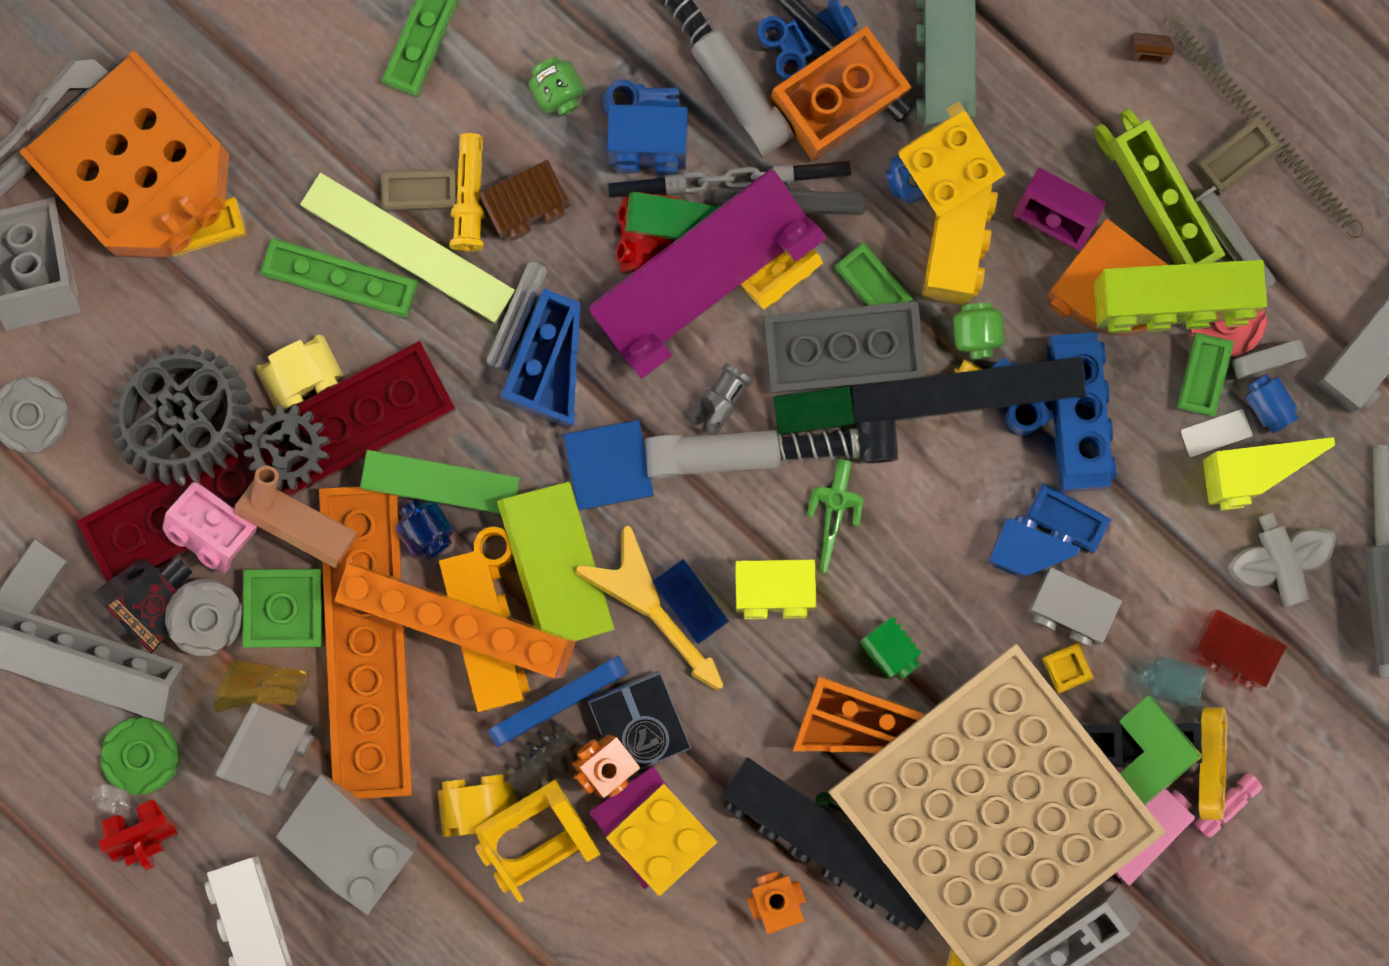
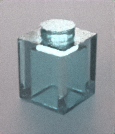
M1165 657L1155 658L1154 664L1148 663L1143 678V686L1148 687L1146 696L1151 695L1153 698L1188 707H1198L1207 668Z

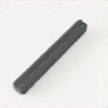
M715 189L714 206H722L743 189ZM789 190L804 213L861 215L865 211V195L860 192Z

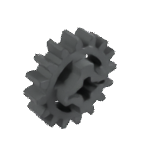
M277 405L276 415L274 416L264 410L262 415L265 421L262 424L255 421L250 423L256 430L255 435H245L244 440L252 444L251 449L244 451V456L255 458L249 469L252 472H256L258 468L268 466L262 454V450H266L274 458L272 465L279 474L277 489L281 490L285 481L288 482V485L293 490L297 489L299 479H302L307 484H311L312 480L309 473L315 471L322 474L323 469L318 465L319 459L327 460L330 456L321 450V446H326L330 443L329 438L319 437V433L325 428L321 422L311 425L314 414L308 411L300 417V408L296 405L292 406L290 413H286L282 405ZM282 423L280 430L272 435H267L271 428ZM301 425L310 434L312 445L304 443L301 439ZM290 438V442L302 451H287L284 457V453L272 444H287ZM303 459L308 460L303 467L292 472L293 465Z

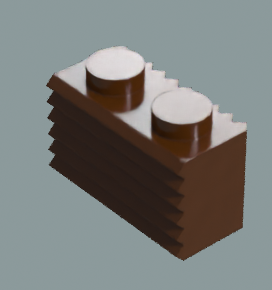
M548 160L479 193L501 240L509 237L510 241L517 240L531 232L529 226L541 220L545 224L555 222L565 215L564 209L570 207L568 199Z

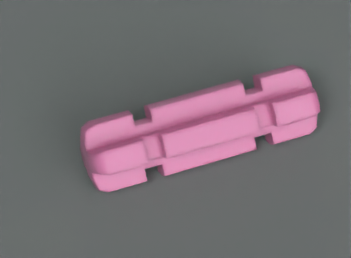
M1245 774L1236 782L1238 785L1236 788L1231 787L1225 793L1223 820H1201V817L1196 820L1195 825L1204 836L1213 837L1221 829V823L1226 824L1248 803V798H1253L1262 790L1261 783L1252 774Z

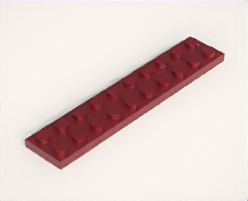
M420 341L296 405L300 408V417L308 411L314 414L311 425L319 422L324 425L325 428L319 433V437L329 438L330 443L326 446H321V450L330 456L327 460L319 459L318 465L323 469L322 474L315 471L309 473L312 480L311 484H307L302 479H299L297 489L293 490L288 485V482L285 481L281 490H277L293 497L365 459L367 450L378 452L456 411ZM282 423L271 428L267 435H272L280 430ZM301 425V439L304 443L312 445L310 434ZM252 428L251 431H247L241 434V436L244 438L245 435H255L256 430ZM290 438L287 444H272L284 453V457L287 451H302L290 442ZM247 441V445L236 443L233 447L238 454V458L230 455L224 458L228 466L227 469H223L218 464L213 467L214 478H211L205 471L200 473V485L234 509L236 503L255 477V472L249 469L255 458L244 456V451L252 448V444ZM262 450L265 462L268 466L274 468L272 465L274 458L271 453ZM303 459L293 465L292 472L303 467L308 460ZM187 476L184 487L179 485L174 478L169 486L165 485L158 478L155 482L151 481L76 521L107 582L142 558H146L157 568L171 561L175 556L178 557L190 551L187 547L178 546L170 541L162 529L166 512L194 482L190 476Z

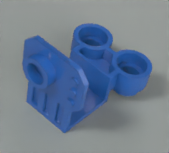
M827 0V9L816 15L844 41L855 34L853 28L857 26L856 19L847 5L842 7L838 0ZM770 16L763 19L758 26L757 38L761 46L768 50H777L779 48L781 50L776 59L775 70L777 76L782 81L787 80L806 67L807 59L810 61L827 52L819 44L813 43L808 33L795 20L786 24L781 18ZM769 30H776L780 37L776 41H769L765 34ZM786 63L796 64L798 70L794 74L786 73L783 69Z

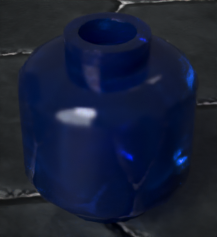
M415 500L399 512L402 518L396 525V532L414 557L425 556L428 560L437 556L451 545L450 537L453 534V526L437 503L426 502L420 504L418 500Z

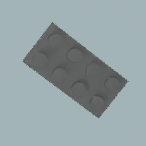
M918 301L764 316L771 394L867 385L925 377Z

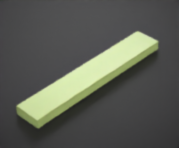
M321 172L300 204L302 208L494 324H497L516 292L513 288Z

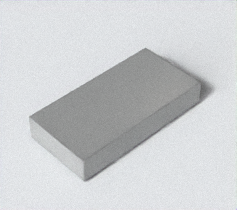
M34 540L1 587L0 604L34 614L69 561L40 541Z

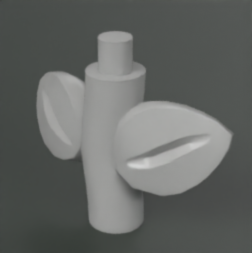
M1274 513L1259 517L1263 533L1258 534L1263 546H1252L1237 554L1228 567L1230 575L1239 584L1256 590L1271 586L1277 580L1284 608L1309 600L1303 572L1316 571L1327 564L1335 547V532L1324 528H1307L1297 531L1289 538L1285 527H1278Z

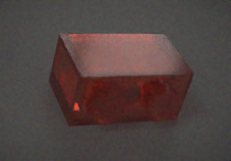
M1216 609L1210 611L1190 653L1198 656L1196 663L1215 673L1221 668L1233 675L1231 679L1233 683L1252 691L1254 686L1258 689L1267 687L1287 645Z

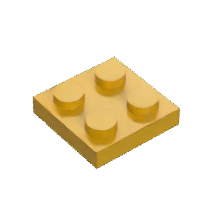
M665 784L657 789L606 837L659 897L718 842Z

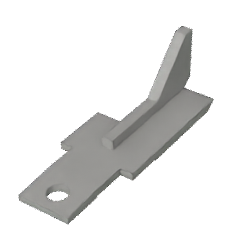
M93 58L71 59L32 103L33 105L20 118L14 129L0 142V158L12 148L26 130L29 131L35 123L38 124L69 88H93L109 72Z

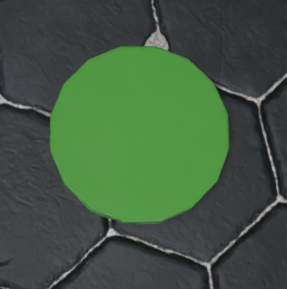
M129 718L115 725L106 735L102 745L101 767L107 780L118 790L134 795L151 794L165 787L175 776L180 762L179 744L173 732L162 722L151 718Z

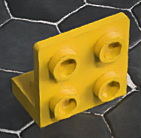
M959 101L946 109L950 116L948 119L898 151L903 163L938 216L944 215L1006 175Z

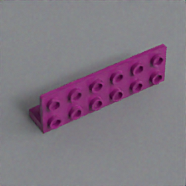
M769 169L600 297L588 309L627 363L643 379L672 356L663 343L783 251L793 260L798 261L827 238L820 227L806 217L777 172Z

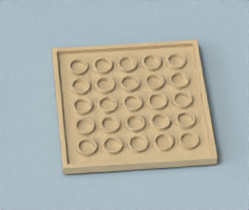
M1016 643L829 790L834 800L965 966H998L1166 833Z

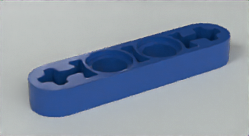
M617 656L500 722L487 732L496 748L617 681L629 672L620 656Z

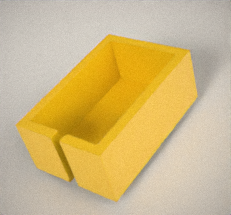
M992 184L944 215L938 216L936 214L921 299L962 306L968 305L972 297H978L985 274V268L978 267L979 260H984L985 253H988L991 239V230L985 229L986 222L990 223L991 217L995 213L998 192L991 191Z

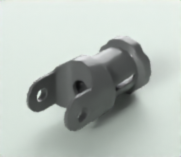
M725 363L722 367L723 373L711 390L704 392L691 413V422L695 425H700L709 413L714 412L707 423V430L712 434L721 430L735 410L734 403L744 388L749 387L753 382L745 373L728 363Z

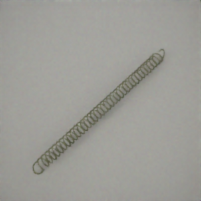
M1177 18L1168 19L1166 26L1170 32L1172 30L1168 27V22L1172 19L1179 21V23L1183 26L1176 34L1175 39H1179L1182 36H1184L1180 40V45L1188 42L1185 45L1184 50H1188L1191 47H1193L1190 50L1189 55L1197 53L1194 57V61H1197L1200 58H1202L1198 66L1206 64L1203 71H1208L1209 69H1211V71L1208 74V77H1211L1217 73V75L1213 78V82H1217L1218 80L1222 79L1218 83L1217 87L1220 88L1227 84L1222 90V93L1231 90L1227 95V98H1231L1234 95H1236L1232 100V104L1240 101L1236 109H1240L1245 106L1241 114H1246L1247 112L1251 111L1247 115L1246 120H1249L1254 116H1256L1255 118H1257L1262 111H1259L1251 117H1249L1250 114L1256 109L1257 105L1245 111V109L1251 104L1252 100L1240 106V104L1245 100L1247 95H1244L1243 97L1234 101L1243 89H1240L1233 95L1229 96L1233 92V90L1238 86V84H1235L1229 89L1225 90L1227 86L1233 81V78L1220 85L1222 81L1228 76V73H1226L1220 78L1216 79V77L1222 72L1223 68L1211 74V72L1217 67L1219 62L1215 63L1214 65L1206 69V67L1211 63L1214 57H1211L1210 59L1201 64V62L1205 59L1209 52H1206L1205 54L1196 59V57L1204 49L1205 46H1202L1195 52L1191 53L1194 50V48L1200 43V41H1197L1190 47L1186 48L1189 45V43L1195 38V35L1190 37L1186 41L1182 42L1183 39L1189 34L1190 30H1188L1181 36L1177 37L1186 25H1184ZM1273 127L1270 131L1273 133L1276 127ZM1279 132V133L1275 134L1274 136H1275L1276 138H1278L1281 133ZM1282 138L1281 140H1279V142H1281L1282 144L1285 141V138ZM1290 143L1280 148L1278 151L1282 150L1283 148L1285 149L1281 152L1279 158H1282L1289 154L1287 158L1284 160V163L1293 160V162L1289 165V168H1293L1299 164V166L1294 170V174H1297L1298 172L1305 169L1300 174L1298 179H1302L1309 175L1303 182V185H1306L1309 182L1313 181L1311 185L1308 187V190H1311L1318 186V188L1313 192V196L1324 191L1319 196L1317 201H1321L1322 199L1329 196L1322 204V206H1326L1333 202L1327 209V212H1330L1333 209L1337 208V210L1332 214V217H1336L1337 215L1343 212V214L1338 218L1337 223L1348 218L1341 228H1345L1355 221L1359 223V225L1362 228V231L1358 236H1352L1349 234V232H1347V234L1352 238L1360 237L1364 231L1362 224L1357 219L1346 224L1352 217V214H1349L1346 217L1342 218L1343 215L1347 212L1348 208H1345L1336 214V212L1342 207L1343 203H1340L1333 208L1331 207L1336 203L1338 198H1334L1328 203H1326L1333 195V192H1330L1324 197L1322 196L1328 190V187H1325L1317 192V190L1323 185L1324 181H1321L1315 186L1311 187L1319 178V176H1316L1311 180L1307 181L1314 173V170L1302 176L1305 173V171L1309 168V165H1306L1305 167L1298 170V168L1304 163V160H1301L1292 166V164L1298 159L1300 154H1297L1291 159L1287 160L1295 151V149H1292L1284 155H1282L1290 146Z

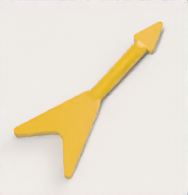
M626 526L621 532V565L618 570L579 565L574 570L575 575L639 613L649 616L694 669L691 672L694 678L717 691L723 687L713 659L711 657L705 659L660 606V599L630 526Z

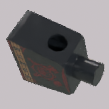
M177 556L160 572L146 558H142L98 588L92 595L152 654L168 634L164 623L166 607L172 595L178 591L176 588L192 571Z

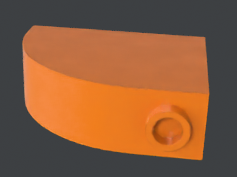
M1106 218L1046 297L1052 301L1049 304L1050 307L1062 317L1068 319L1069 316H1072L1075 320L1092 330L1109 334L1108 328H1097L1094 281L1102 271L1110 268L1162 266L1168 264ZM1147 326L1131 327V332L1109 335L1133 336L1149 331H1147Z

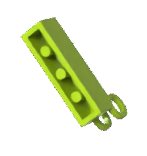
M1127 108L1120 112V119L1126 131L1120 136L1114 138L1103 124L1094 127V135L1100 148L1111 161L1115 160L1174 265L1213 263L1225 256L1223 249L1150 120L1140 123L1136 115Z

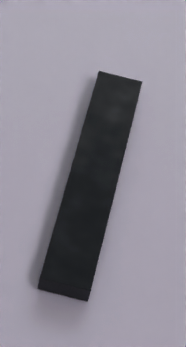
M1074 357L852 386L855 425L868 421H901L1087 397L1083 358Z

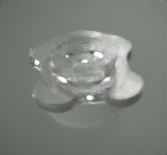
M99 784L96 794H90L89 796L90 799H93V802L97 803L96 809L106 813L119 815L120 809L130 810L131 808L127 803L129 792L120 788Z

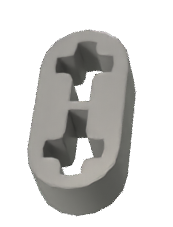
M1301 339L1233 360L1232 364L1237 379L1241 380L1295 364L1308 357Z

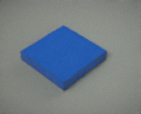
M639 420L564 434L578 511L654 497L651 478H648L646 452Z

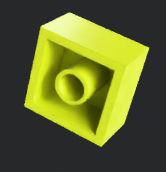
M815 560L736 561V613H744V620L767 619L768 612H783V619H806L808 612L814 611L816 608Z

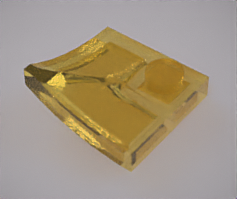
M234 659L227 668L214 699L213 712H221L252 703L294 705L308 687L310 671Z

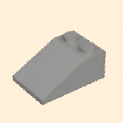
M52 197L0 210V320L5 330L80 313L81 307L76 278L56 198Z
M252 703L215 775L266 795L277 796L279 790L285 792L291 784L295 775V771L291 767L297 756L304 757L314 738V736L309 734L313 726L273 705Z
M322 773L276 835V838L335 893L367 915L413 854L418 841Z

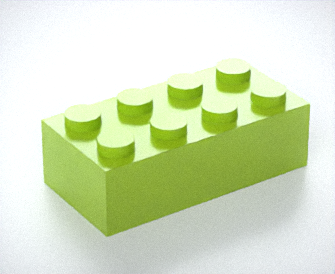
M1264 260L1104 269L1094 281L1097 328H1108L1109 334H1122L1131 332V327L1147 326V331L1158 332L1170 330V325L1183 323H1186V329L1210 327L1209 322L1225 321V327L1249 325L1248 320L1256 319V316L1267 307Z

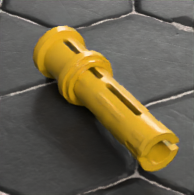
M463 133L459 135L457 204L453 205L451 209V217L454 218V239L450 240L449 247L456 251L477 252L484 249V242L480 240L481 219L485 218V210L480 205L479 195L484 137L480 136V134Z

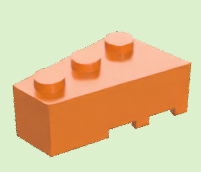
M818 675L793 746V751L877 753L926 713Z

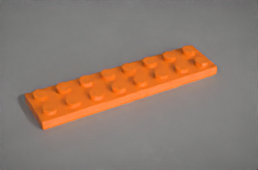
M360 486L319 489L320 513L357 532L354 543L337 568L322 561L332 781L358 799L413 796L405 626L334 601L347 563L362 565L403 580L399 497L360 490Z

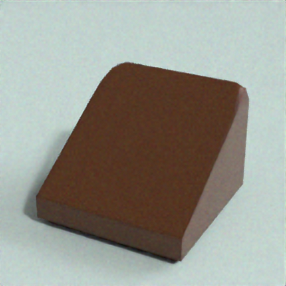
M1137 32L1132 34L1129 58L1131 61L1156 64L1168 63L1174 52L1169 36Z

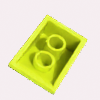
M1334 437L1216 451L1203 459L1209 506L1220 504L1221 511L1242 509L1246 505H1251L1252 498L1264 493L1335 446Z

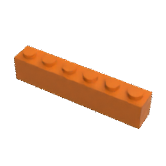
M347 563L334 600L554 679L564 678L576 640L357 564Z

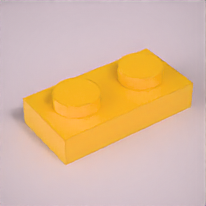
M814 249L798 261L793 260L783 251L740 285L746 294L764 310L772 303L778 301L782 295L800 281L809 277L824 262Z

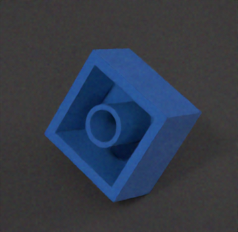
M609 104L607 152L610 167H617V172L627 174L639 173L640 168L655 169V173L661 175L678 174V170H686L687 107Z

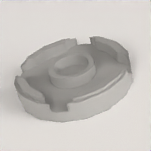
M25 377L7 383L0 390V441L8 448L24 454L42 453L54 447L62 439L69 424V406L63 393L52 383L37 377Z
M197 579L184 584L172 595L166 607L164 623L169 637L182 651L194 656H210L218 653V650L225 645L229 646L236 639L243 624V608L237 595L226 584L215 579Z

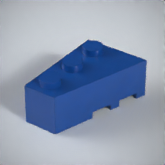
M545 288L540 292L498 400L565 427L571 428L574 426L580 302Z

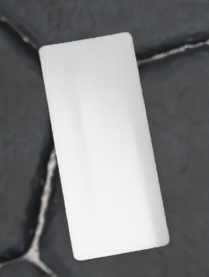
M1243 409L1181 430V435L1190 457L1253 436Z

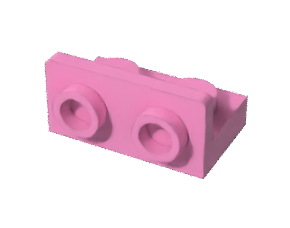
M193 482L166 512L162 529L170 541L178 546H185L194 552L206 567L210 569L216 568L225 574L230 568L232 559L254 535L257 526L235 515L234 508L199 483Z

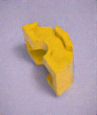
M504 774L481 777V785L466 787L465 779L442 782L443 790L437 791L442 837L476 834L474 828L517 803L514 781L505 782Z

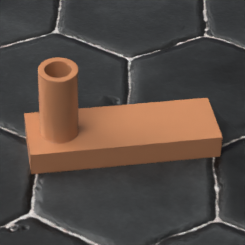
M271 466L258 468L253 481L236 503L234 514L328 565L337 568L354 543L357 532L277 490L279 474L275 468Z

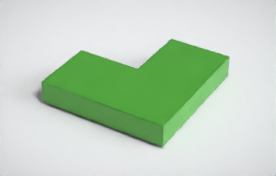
M1148 695L1119 721L1144 750L1137 759L1120 772V775L1145 806L1203 757L1151 695Z

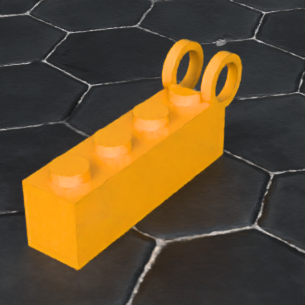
M499 527L485 528L476 536L473 552L439 560L448 596L504 616H511L505 593L498 595L495 579L501 578L499 568L508 565L514 558L507 533L504 529ZM492 536H501L507 542L505 554L496 560L486 558L483 553L485 541ZM461 646L476 708L479 713L526 701L524 692L530 691V686L525 668L518 670L517 665Z

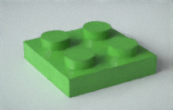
M322 569L243 570V648L323 647Z

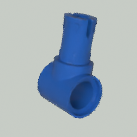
M621 79L612 83L601 99L602 110L609 116V104L615 105L612 99L614 91L624 92L629 98V105L679 107V99H675L676 96H679L678 87L645 88L644 84H635L630 80Z

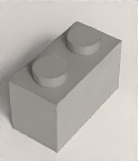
M1049 568L1046 570L1027 612L1035 615L1034 623L1051 631H1055L1056 626L1071 632L1070 640L1090 648L1092 643L1099 645L1104 642L1122 600L1054 568Z

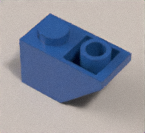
M1016 515L1014 520L1007 518L1003 521L986 564L1017 577L1025 578L1078 555L1080 547L1072 545V537L1052 530L1050 535L1036 530V522Z

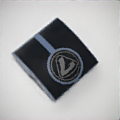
M660 670L588 699L602 738L607 734L617 737L640 769L691 749Z

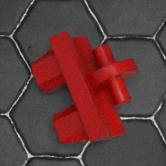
M149 800L138 805L136 811L140 823L128 828L126 819L122 815H114L103 820L101 823L104 839L98 841L101 852L103 854L107 853L113 862L123 858L127 866L140 862L146 871L154 868L153 855L164 851L161 842L178 835L175 823L165 815L155 800Z

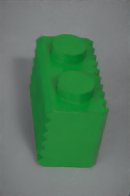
M889 618L859 642L887 679L896 675L901 680L921 665L916 659L920 656L921 649H915L916 643H910L911 637H907L906 631L901 630V624H896V618Z

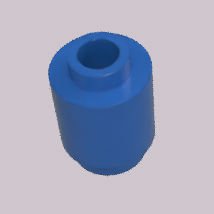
M1267 373L1247 385L1250 392L1245 395V398L1262 426H1267L1272 434L1299 418L1295 412L1297 406L1279 376L1271 379Z

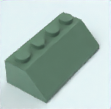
M916 0V10H923V24L916 25V47H923V62H916V85H923V99L916 100V122H923V134L948 119L950 116L946 109L958 101L972 122H974L976 117L975 0Z

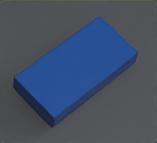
M1044 483L1041 485L1025 518L1036 522L1038 526L1050 532L1055 530L1072 537V544L1091 554L1096 552L1112 521L1111 518Z

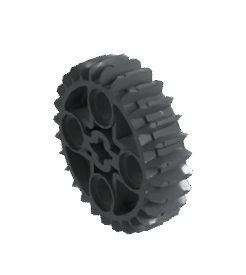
M177 344L175 354H171L166 347H162V357L158 359L152 353H148L149 363L145 366L135 361L138 372L134 376L124 372V376L128 381L127 386H115L116 390L122 395L121 399L110 400L111 405L118 410L108 415L109 420L115 424L109 431L117 439L114 442L116 449L123 453L122 458L132 465L137 473L141 475L145 473V476L153 482L160 478L165 485L169 486L174 478L179 485L184 487L187 476H190L195 483L200 484V473L204 471L211 478H214V466L218 464L223 469H227L228 466L224 460L227 455L238 458V454L233 448L235 444L247 445L240 432L252 430L251 425L245 420V418L254 415L251 408L246 405L252 399L249 393L245 391L247 388L245 381L239 377V372L234 366L229 365L223 356L219 355L216 357L212 350L208 348L202 353L197 346L192 345L187 353L182 345ZM195 371L180 386L171 377V375L176 373ZM165 382L160 392L151 394L157 384ZM218 384L217 390L213 394L204 396L205 390L209 386ZM144 399L152 409L135 421L138 407ZM196 399L200 405L196 406L192 401ZM227 408L224 425L221 431L218 432L210 421ZM177 410L184 412L185 420L177 417ZM166 424L170 430L166 431L162 425ZM157 434V439L153 444L144 446L149 436ZM211 436L207 446L197 448L198 442L202 438ZM181 445L191 454V456L183 459L165 460Z

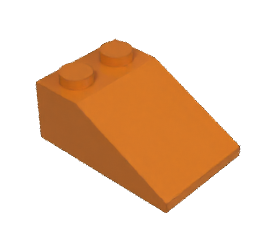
M865 26L773 88L769 101L781 112L789 124L794 137L812 162H815L843 143L907 93L911 86L868 26Z

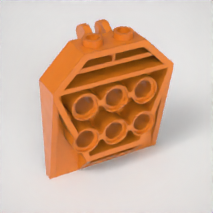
M133 50L122 63L27 147H23L19 152L113 255L169 257L173 253L183 251L190 244L191 237L199 229L212 225L219 218L220 211L225 207L229 153L137 52ZM157 117L156 123L152 128L142 130L143 123L148 118ZM127 142L126 151L121 155L115 156L114 150L117 145ZM186 149V154L182 160L172 162V156L177 150ZM99 168V173L95 179L91 181L85 180L89 170ZM157 174L155 184L151 187L143 188L144 180L150 175ZM122 200H128L129 203L126 210L115 214L116 205Z

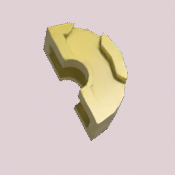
M316 335L313 340L305 344L301 340L294 342L268 356L270 362L255 367V371L275 411L277 405H282L285 411H287L293 405L304 402L301 397L302 395L314 389L319 394L338 384L337 379L344 376L323 335Z

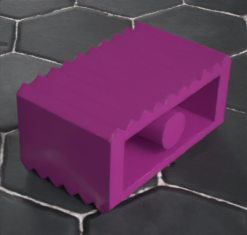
M1038 167L1013 215L1015 218H1020L1022 222L1027 221L1029 226L1034 225L1035 229H1041L1042 233L1047 232L1049 237L1054 236L1056 240L1061 239L1063 244L1068 243L1069 247H1075L1076 251H1080L1096 226L1107 203Z

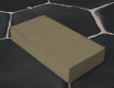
M1258 116L1197 163V166L1221 195L1282 148V145Z
M458 170L381 172L382 210L385 212L451 210L453 205L457 204Z

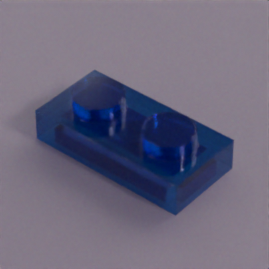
M684 559L652 581L698 645L729 623L725 614Z

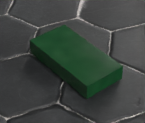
M850 386L773 397L777 431L781 436L855 425Z

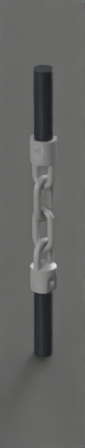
M850 161L793 166V164L773 165L772 168L777 172L784 184L794 183V181L851 176ZM755 167L730 169L723 176L707 177L702 172L669 174L665 175V178L608 183L609 198L629 196L632 192L648 194L667 193V195L703 192L707 186L726 184L729 188L742 189L752 182L734 184L732 183L735 181V177L732 176L733 174L753 173L750 178L755 181L765 172H760ZM700 178L697 183L701 186L687 188L686 179Z

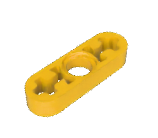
M1204 707L1201 718L1203 757L1202 763H1200L1199 813L1201 820H1223L1226 789L1227 714L1224 707Z

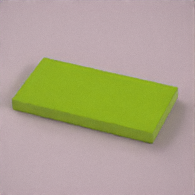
M570 482L497 501L534 626L576 641L615 630L603 591L574 573V570L579 565L596 566Z

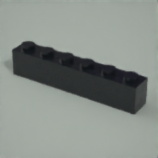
M747 757L721 794V797L727 800L723 806L725 809L743 820L746 814L759 822L756 827L757 831L773 842L780 836L792 845L788 852L805 864H808L812 858L824 867L820 874L838 887L845 881L857 889L853 895L854 898L870 909H873L876 903L886 909L889 914L885 919L905 932L909 926L918 931L927 916L861 834Z

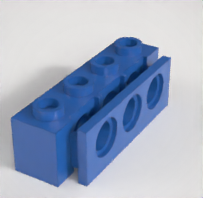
M1097 332L1051 335L1046 341L1048 361L1082 357L1084 368L1088 373V380L1086 381L1087 397L1052 401L1059 490L1062 493L1106 490L1111 487V480H1116L1117 471L1114 456L1111 457L1110 441L1113 440V427L1111 418L1107 416L1106 403H1109L1108 381L1104 380L1103 365L1106 363L1104 342L1098 341ZM1082 403L1091 409L1092 416L1090 420H1083L1078 417L1075 411L1076 404ZM1085 441L1092 444L1095 449V457L1093 459L1085 458L1080 454V442Z

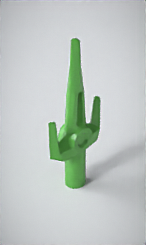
M837 459L832 487L812 489L807 511V516L810 518L814 516L819 500L826 504L820 564L821 573H826L828 570L837 532L846 508L853 507V525H860L864 499L857 493L847 492L852 461ZM835 511L837 516L833 533L829 535L831 515Z

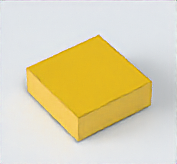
M1079 643L1041 658L1057 694L1094 679Z

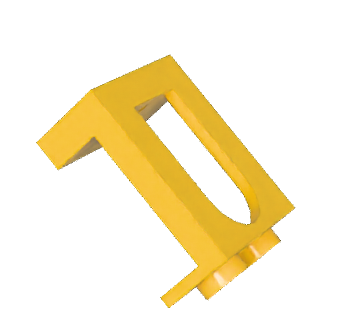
M556 779L474 828L480 841L475 846L479 857L486 867L491 864L494 865L497 871L493 873V876L504 894L511 890L519 903L524 901L519 889L520 885L578 850L586 862L601 855L590 832ZM550 805L566 829L564 832L517 859L503 858L496 850L497 842L503 834Z

